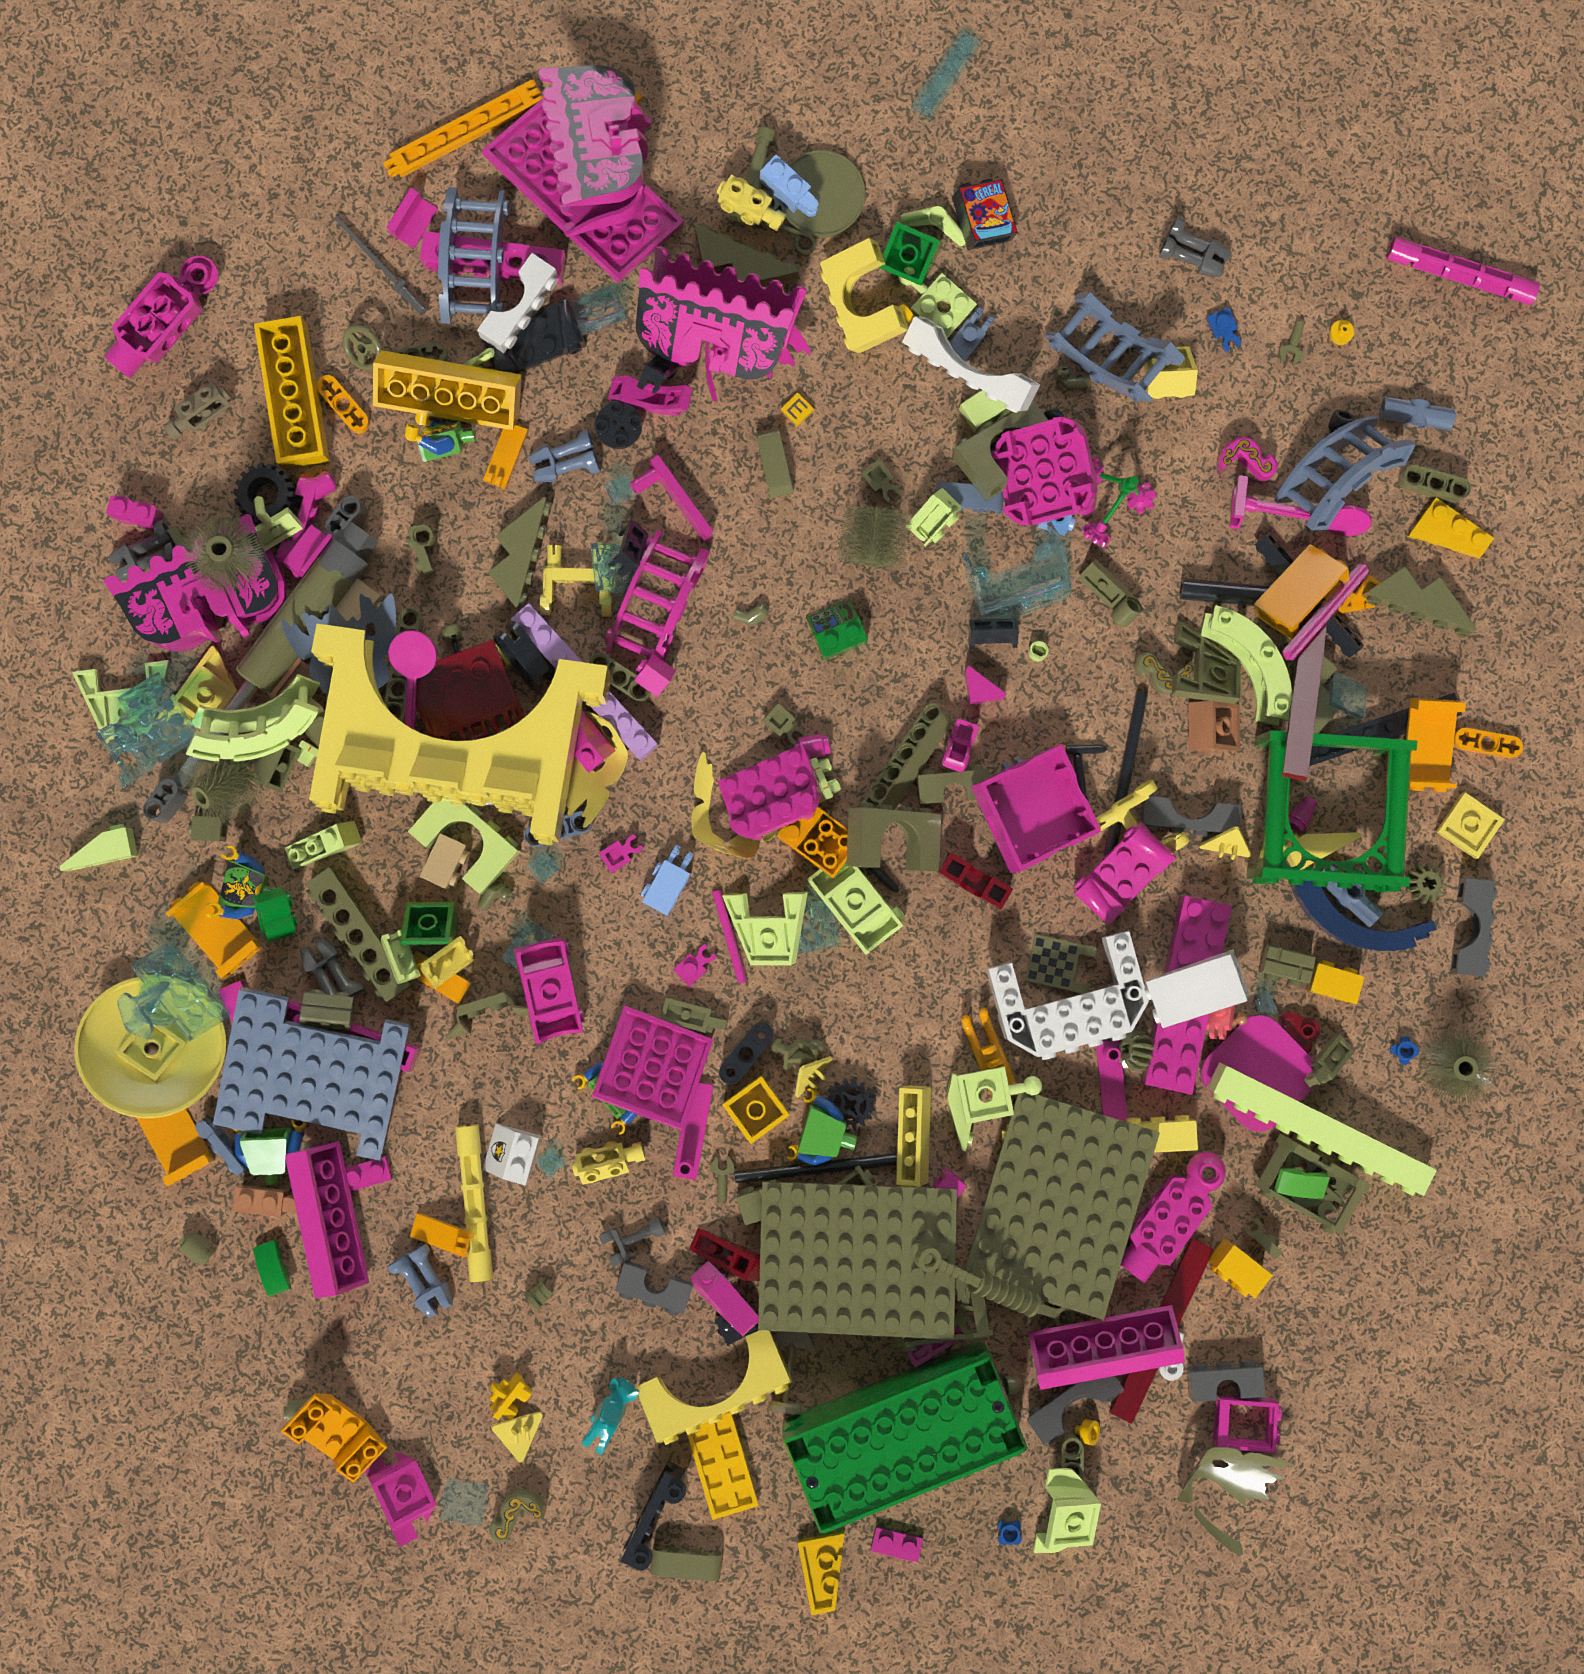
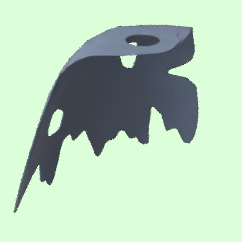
M361 593L359 597L361 618L358 621L353 616L350 620L346 621L332 604L329 606V613L325 614L322 620L318 619L315 615L310 616L302 612L301 615L306 623L309 636L304 634L296 624H293L291 627L285 620L281 621L285 636L298 658L302 660L312 658L309 673L313 680L320 682V689L327 695L329 694L333 668L323 666V663L318 661V658L311 652L316 624L366 631V625L374 623L375 635L369 636L366 633L365 640L374 641L373 668L379 689L388 682L389 670L383 657L389 654L390 643L396 634V608L392 593L384 599L377 610L374 608L371 599Z

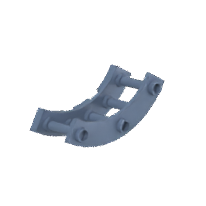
M448 187L443 210L447 211L446 222L441 221L438 279L442 280L443 293H439L441 323L450 324L453 314L457 312L489 314L490 311L504 312V303H500V263L504 261V249L501 248L505 215H509L510 204L508 200H505V191L500 190L497 202L462 200V198L458 197V188ZM462 210L495 212L494 223L458 221V213L462 212ZM458 231L493 233L492 249L456 248V245H454L455 233H458ZM456 258L491 260V278L456 276L453 273V260H456ZM455 286L491 288V304L457 302V300L453 299V288Z
M1079 292L1074 298L1079 305V310L1060 333H1045L1044 336L1049 340V346L1057 352L1061 351L1090 374V378L1099 385L1103 383L1113 390L1130 397L1135 402H1150L1152 397L1145 391L1165 365H1180L1185 360V357L1170 341H1163L1153 337L1147 340L1140 337L1141 332L1126 322H1123L1121 325L1112 319L1111 315L1113 313L1091 292ZM1090 315L1099 322V328L1081 350L1077 351L1066 339L1084 317ZM1111 332L1119 338L1120 343L1099 367L1086 357L1103 336ZM1132 347L1141 353L1121 378L1108 372L1127 348L1130 349ZM1152 358L1157 360L1139 383L1131 381L1148 360Z
M1376 416L1352 421L1315 444L1314 448L1293 469L1285 482L1280 485L1274 501L1276 503L1295 502L1310 514V519L1306 524L1307 527L1311 530H1328L1332 521L1345 504L1343 499L1352 489L1354 491L1360 489L1372 479L1371 474L1378 470L1384 472L1394 467L1405 466L1416 444L1410 440L1393 442L1374 429L1379 420ZM1370 437L1382 447L1373 449L1362 440H1368ZM1351 444L1366 456L1359 462L1352 464L1338 454L1337 451ZM1327 458L1346 471L1336 483H1331L1315 471ZM1308 478L1326 491V495L1317 507L1298 493Z

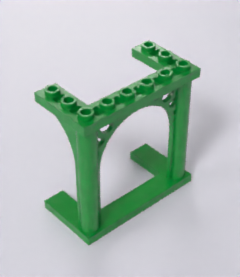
M1271 730L1255 737L1254 747H1268L1269 759L1263 843L1256 866L1253 869H1247V879H1253V884L1262 885L1279 883V879L1288 880L1290 885H1303V881H1313V886L1328 887V883H1337V888L1352 889V884L1362 885L1361 889L1372 890V892L1379 893L1401 892V888L1410 886V877H1404L1411 752L1417 750V740L1313 733L1312 746L1373 750L1372 755L1388 756L1385 816L1381 833L1373 846L1364 854L1351 860L1338 862L1324 860L1312 855L1300 845L1292 832L1288 816L1290 778L1281 776L1287 731ZM1285 839L1291 841L1292 847L1285 849L1283 852V846H1287ZM1380 846H1384L1382 853H1385V858L1377 852ZM1294 851L1300 852L1301 861L1296 866H1289L1287 864L1289 854ZM1368 857H1375L1379 861L1381 866L1379 872H1373L1368 868L1366 863ZM1307 860L1314 862V867L1312 869V866H1307L1303 870H1300L1304 867ZM1332 864L1336 865L1335 871H1332L1330 868ZM1360 864L1365 874L1359 869L1354 871L1353 865Z

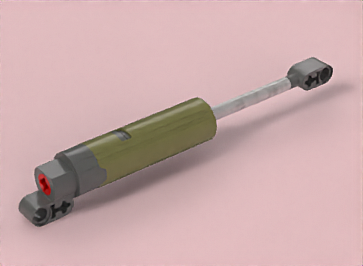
M345 497L326 521L325 528L328 533L333 535L235 667L236 672L246 681L224 710L243 709L258 688L270 694L298 659L285 636L281 624L282 620H285L291 627L293 624H296L304 634L309 636L301 613L305 612L310 616L315 615L318 619L322 620L324 615L329 613V606L332 604L336 608L356 579H359L369 566L365 560L378 542L360 528L368 517V509L356 497ZM357 506L356 511L351 514L352 509ZM210 731V734H213V735H224V734H225V733H221V732H213V731ZM189 756L173 779H165L159 783L143 806V813L146 818L159 823H167L174 817L188 797L187 787L184 784H186L185 780L187 782L189 780L185 774L188 777L187 773H189L193 777L190 773L192 770L190 769L192 768L191 764L194 766L197 763L198 765V762L200 763L198 758ZM161 807L160 813L156 815L157 809Z

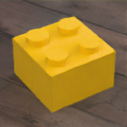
M762 1074L722 1104L750 1144L790 1116V1112Z
M1225 1238L1209 1260V1263L1212 1264L1210 1270L1225 1282L1231 1279L1229 1285L1244 1297L1250 1294L1256 1298L1273 1276Z

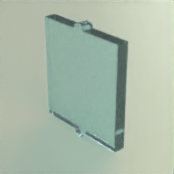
M1335 671L1331 675L1329 705L1344 711L1345 714H1350L1363 720L1366 713L1367 686Z
M446 1480L444 1497L441 1498L443 1506L440 1520L482 1526L484 1511L488 1507L486 1503L488 1485Z

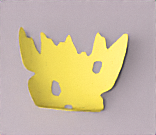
M588 711L584 713L616 751L605 760L604 766L597 772L592 770L588 773L574 756L566 806L569 808L568 815L571 816L587 799V805L582 814V817H586L583 824L584 828L594 820L606 803L610 794L605 789V786L619 780L628 759L627 749L612 724L606 719ZM603 725L610 729L613 735L612 738L603 732Z
M702 752L695 773L694 793L704 803L696 806L692 811V834L694 838L717 851L745 859L754 858L759 849V843L772 839L780 829L763 835L764 839L761 840L747 839L737 835L728 841L730 847L723 845L722 843L725 841L712 833L709 822V805L714 779L712 776V764H707L706 753ZM715 846H719V847L725 848V849H727L728 851L719 849V848H717V847H715Z

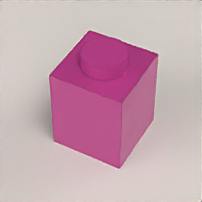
M652 654L648 660L643 658L635 669L638 671V674L634 681L658 697L669 684L676 670L655 654Z

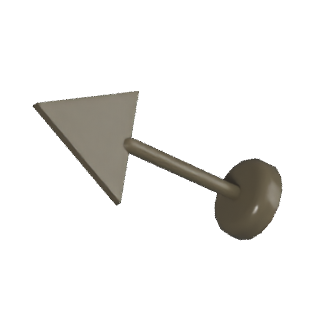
M777 1331L774 1336L778 1346L789 1347L787 1368L792 1376L794 1349L815 1350L809 1333ZM791 1384L788 1385L789 1389L784 1391L783 1400H772L769 1402V1411L801 1414L802 1406L799 1403L789 1401Z

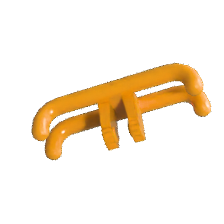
M986 1008L979 1010L980 1020L990 1042L989 1045L982 1048L970 1017L963 1015L961 1023L980 1070L1004 1066L1008 1086L1017 1084L989 1017L988 1010Z

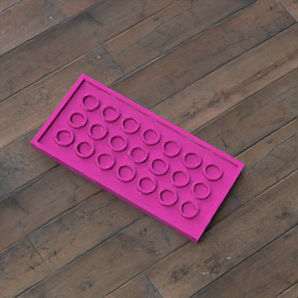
M543 98L483 148L482 155L564 232V225L573 221L574 218L562 214L560 210L562 195L557 191V184L559 183L558 174L553 170L555 160L554 154L551 153L549 148L552 140L550 139V133L546 130L548 119L542 109V102L545 101ZM644 183L643 204L633 218L622 224L590 230L570 236V238L619 283L650 256L656 247L661 246L683 226L684 220Z

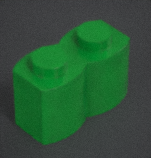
M281 887L253 896L263 937L268 944L296 934L295 926H298V922L294 912L290 910V906H293V901L289 892L285 893Z

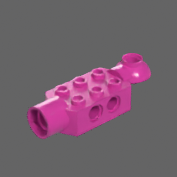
M205 256L190 257L180 268L179 279L173 275L158 272L113 324L112 328L117 340L104 354V357L129 378H132L145 361L158 363L203 311L199 298L202 294H206L214 289L218 281V271L212 260ZM204 272V278L201 281H197V275Z
M1211 1152L1196 1154L1187 1165L1186 1178L1179 1175H1168L1132 1224L1129 1234L1131 1244L1124 1252L1120 1265L1145 1283L1159 1264L1171 1265L1213 1207L1208 1194L1210 1191L1219 1188L1226 1177L1224 1162L1218 1155ZM1209 1166L1212 1168L1213 1173L1211 1177L1204 1179L1202 1171L1205 1167Z

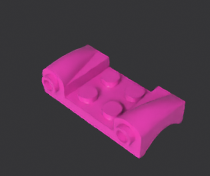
M1141 821L1136 826L1132 825L1124 833V838L1086 877L1081 876L1073 885L1075 887L1073 893L1108 925L1125 910V906L1157 874L1160 875L1176 859V853L1161 843Z
M557 937L514 948L513 951L521 977L529 1013V1022L535 1043L540 1044L545 1040L563 1034L583 1032L581 1023L584 1022L582 1009H578L567 960V955L570 954L567 941Z

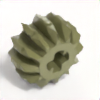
M1426 863L1424 867L1418 864L1415 868L1416 871H1408V874L1412 877L1410 879L1412 887H1408L1406 892H1414L1412 900L1420 899L1421 904H1426L1428 900L1431 903L1436 902V896H1444L1440 888H1447V884L1441 882V880L1446 878V875H1438L1440 872L1439 867L1432 869L1431 863ZM1425 880L1430 881V885H1427L1428 887H1423L1422 883L1426 882Z
M1140 1030L1126 1033V1038L1122 1039L1121 1044H1119V1051L1121 1053L1119 1063H1122L1123 1068L1132 1071H1145L1147 1066L1151 1065V1058L1154 1057L1153 1051L1155 1047H1153L1154 1039L1150 1037V1034Z

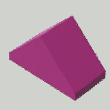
M970 666L964 671L969 705L1001 701L1007 695Z

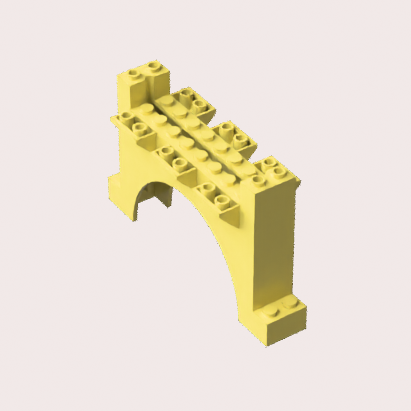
M316 624L311 652L318 658V661L323 663V666L333 668L309 800L315 803L317 808H321V811L336 813V810L344 811L349 783H351L350 786L356 787L355 790L370 792V789H375L380 794L394 796V792L404 795H413L414 792H418L430 802L441 803V800L444 799L451 801L450 804L456 806H465V803L485 806L486 803H492L500 812L512 813L513 810L521 811L522 815L532 817L530 833L536 840H539L538 843L553 845V842H560L582 704L585 701L586 705L600 707V704L607 705L611 681L608 666L559 659L554 678L546 694L539 704L520 722L503 732L483 739L471 741L442 740L421 734L409 728L389 711L375 680L373 668L374 641L365 640V630Z

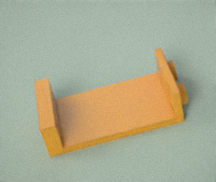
M1309 544L1254 604L1256 617L1292 640L1299 632L1298 624L1339 580L1345 583L1349 581L1348 566L1342 560H1335L1330 557L1324 549L1316 548Z
M1410 698L1406 740H1417V750L1411 752L1410 790L1424 791V787H1433L1432 791L1447 792V788L1456 789L1457 784L1450 781L1457 712H1465V702Z
M196 882L187 890L189 893L184 898L179 897L169 905L171 909L166 912V915L168 917H175L216 965L218 969L215 972L221 979L228 978L263 946L240 919L222 918L219 915L217 917H207L205 914H214L215 909L212 906L206 905L208 903H218L219 894L208 882Z
M187 1109L159 1118H136L167 1176L162 1178L166 1187L215 1161L205 1141L195 1130L196 1125Z

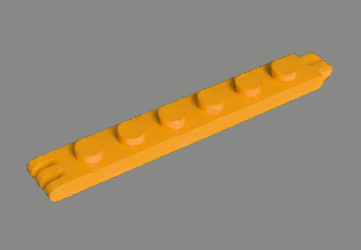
M530 80L390 153V159L383 163L385 169H389L387 173L390 177L398 174L400 177H404L525 114L543 99V96H539L541 94L539 88H535L537 85L535 80Z

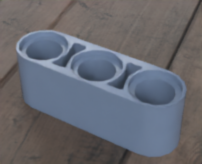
M936 483V492L943 488L962 507L960 511H963V509H973L972 512L987 513V511H996V514L1003 513L1004 497L1002 492L985 501L973 484Z
M583 811L575 812L571 816L565 815L563 819L565 832L561 835L560 841L589 832L593 827V821L586 828L579 829L576 826V820L582 816ZM529 826L524 833L526 843L534 847L545 846L538 842H532L530 838L531 826Z

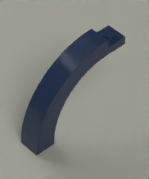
M1303 881V885H1290L1297 902L1308 918L1327 935L1349 946L1373 951L1405 950L1417 947L1414 937L1416 940L1430 937L1429 932L1437 930L1434 921H1425L1410 927L1387 932L1364 928L1340 914L1327 899L1322 887L1313 886V881Z

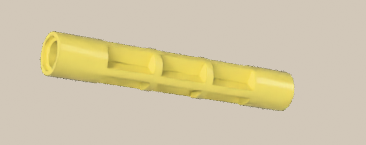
M479 1124L456 1126L457 1155L460 1156L462 1177L460 1187L463 1190L465 1209L464 1224H466L467 1231L475 1233L468 1247L469 1281H488L493 1279L491 1249H489L486 1224L488 1215L485 1213L483 1187H485V1182L482 1181L480 1160L482 1151Z

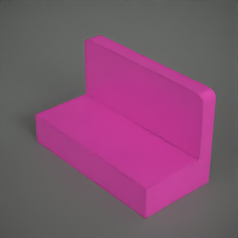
M410 188L386 228L390 235L415 248L438 209L423 200L418 191Z
M310 525L282 564L302 578L333 535L328 533L326 536Z

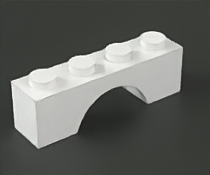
M531 253L518 272L525 287L521 302L515 308L506 312L490 311L477 330L480 338L502 353L507 348L511 349L517 340L516 335L521 329L524 330L528 326L533 311L539 310L544 302L543 297L548 290L552 291L558 282L556 269L533 253Z

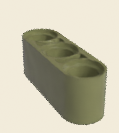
M779 428L755 432L770 499L793 494Z
M1419 465L1409 466L1398 477V483L1401 488L1432 498L1437 497L1439 500L1450 503L1460 502L1471 492V484L1467 479ZM1407 473L1415 476V483L1408 480ZM1431 479L1438 483V489H1434L1431 486ZM1453 486L1459 487L1461 490L1460 496L1454 493Z
M596 653L590 657V664H595L599 659L607 662L606 666H608L611 675V686L636 702H645L650 698L651 692L646 690L644 696L637 697L634 695L635 687L640 685L634 681L637 676L636 674L603 653ZM619 672L626 674V680L621 684L614 682V677Z
M1066 1433L1059 1441V1468L1076 1466L1077 1471L1075 1473L1084 1481L1083 1444L1076 1434ZM1075 1441L1077 1446L1074 1450L1068 1451L1065 1449L1068 1442Z
M654 1546L652 1548L653 1560L650 1569L652 1575L704 1581H717L720 1579L722 1553L720 1551L707 1553V1550L701 1549L685 1551L679 1547L663 1549L659 1548V1546Z

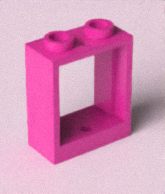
M1217 1394L1213 1444L1216 1447L1276 1453V1445L1280 1444V1431L1277 1430V1424L1282 1417L1281 1406L1273 1398H1240L1239 1396ZM1230 1404L1267 1407L1265 1440L1228 1438Z

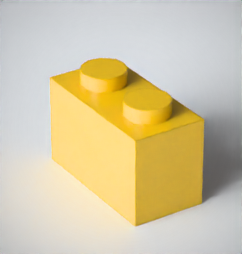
M1321 960L1320 963L1314 964L1311 981L1307 984L1306 991L1350 1004L1358 1003L1365 978L1364 976L1357 975L1359 970L1345 966L1343 970L1334 968L1335 963Z

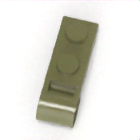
M1096 559L1078 577L1113 610L1111 613L1112 619L1119 626L1128 627L1143 611L1140 601Z

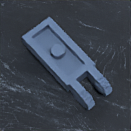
M981 306L974 312L970 320L967 319L950 342L954 351L965 362L986 336V331L996 319L995 316L991 315L986 319L981 329L974 323L982 316L984 308Z
M206 1118L197 1122L195 1130H197L201 1138L208 1139L211 1143V1149L226 1162L227 1169L237 1176L245 1173L248 1167L235 1155V1145L220 1126L213 1125V1118Z

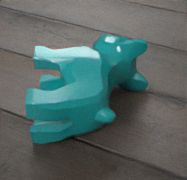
M623 1377L619 1379L613 1378L610 1381V1394L601 1401L590 1418V1421L593 1423L581 1442L582 1445L588 1448L595 1437L599 1436L601 1440L595 1453L600 1455L604 1453L612 1435L621 1424L626 1412V1404L634 1401L639 1395V1390L635 1389V1385Z

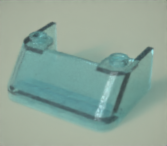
M1051 521L1047 523L1050 541L1044 542L1035 548L1033 553L1034 561L991 576L989 570L984 566L973 567L967 553H961L966 579L981 619H1012L1060 602L1070 595L1072 588L1065 544Z

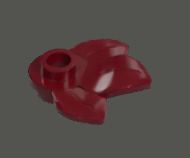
M1296 1012L1281 1014L1279 1017L1284 1025L1282 1028L1308 1054L1312 1049V1041L1316 1040L1320 1035L1318 1022L1312 1018H1303ZM1305 1027H1311L1313 1029V1032L1311 1034H1305L1303 1029Z

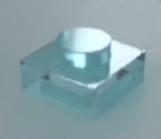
M627 474L604 484L613 506L637 496L629 484L630 480Z
M543 851L527 865V868L541 884H544L561 870L546 851Z
M1268 990L1255 994L1257 1000L1254 1002L1260 1014L1264 1013L1265 1016L1270 1017L1278 1013Z

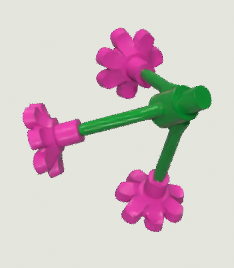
M1093 457L1092 462L1097 483H1101L1102 479L1118 483L1120 495L1104 519H1101L1098 524L1095 522H1091L1089 525L1085 524L1081 529L1084 531L1083 535L1086 539L1092 538L1093 543H1100L1102 547H1106L1108 542H1110L1111 535L1106 533L1105 529L1109 525L1108 521L1125 497L1131 499L1127 503L1128 508L1133 509L1136 507L1137 513L1142 514L1145 512V507L1152 509L1155 506L1151 499L1157 498V492L1151 490L1152 486L1148 483L1141 487L1136 476L1125 479L1105 474L1103 466L1099 465L1100 460Z

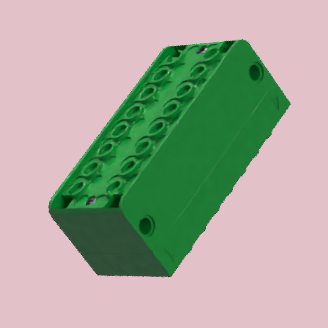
M985 1341L971 1343L926 1361L916 1368L911 1367L805 1410L801 1414L785 1418L782 1423L783 1442L820 1533L833 1531L1020 1455L1028 1449Z

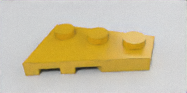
M1437 497L1433 499L1407 536L1475 558H1481L1494 540L1491 535Z
M845 1531L797 1540L811 1615L836 1610Z

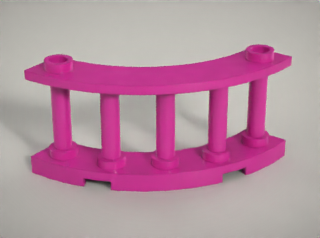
M657 530L654 537L649 536L644 548L646 552L630 583L613 629H609L605 636L604 642L608 643L605 652L610 654L615 644L646 656L648 659L652 654H655L665 662L674 637L672 635L677 622H680L688 604L686 600L690 591H694L706 567L710 551L701 548L697 556L693 555L691 557L659 543L662 531ZM655 552L688 565L690 570L687 575L683 574L681 576L650 563ZM647 571L678 584V588L681 589L677 598L670 600L639 587L638 585L644 572ZM634 595L666 608L667 612H670L666 624L658 625L628 612ZM624 620L657 634L656 637L660 638L657 647L651 649L619 635Z

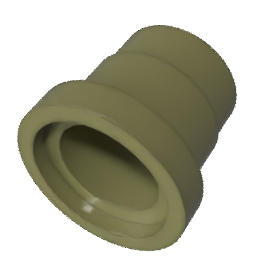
M540 1281L529 1292L526 1290L523 1295L540 1311L542 1309L541 1306L553 1293Z

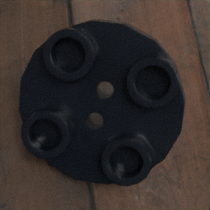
M613 401L599 411L595 421V430L598 438L604 445L612 449H625L638 441L642 433V420L640 414L633 406L625 402Z

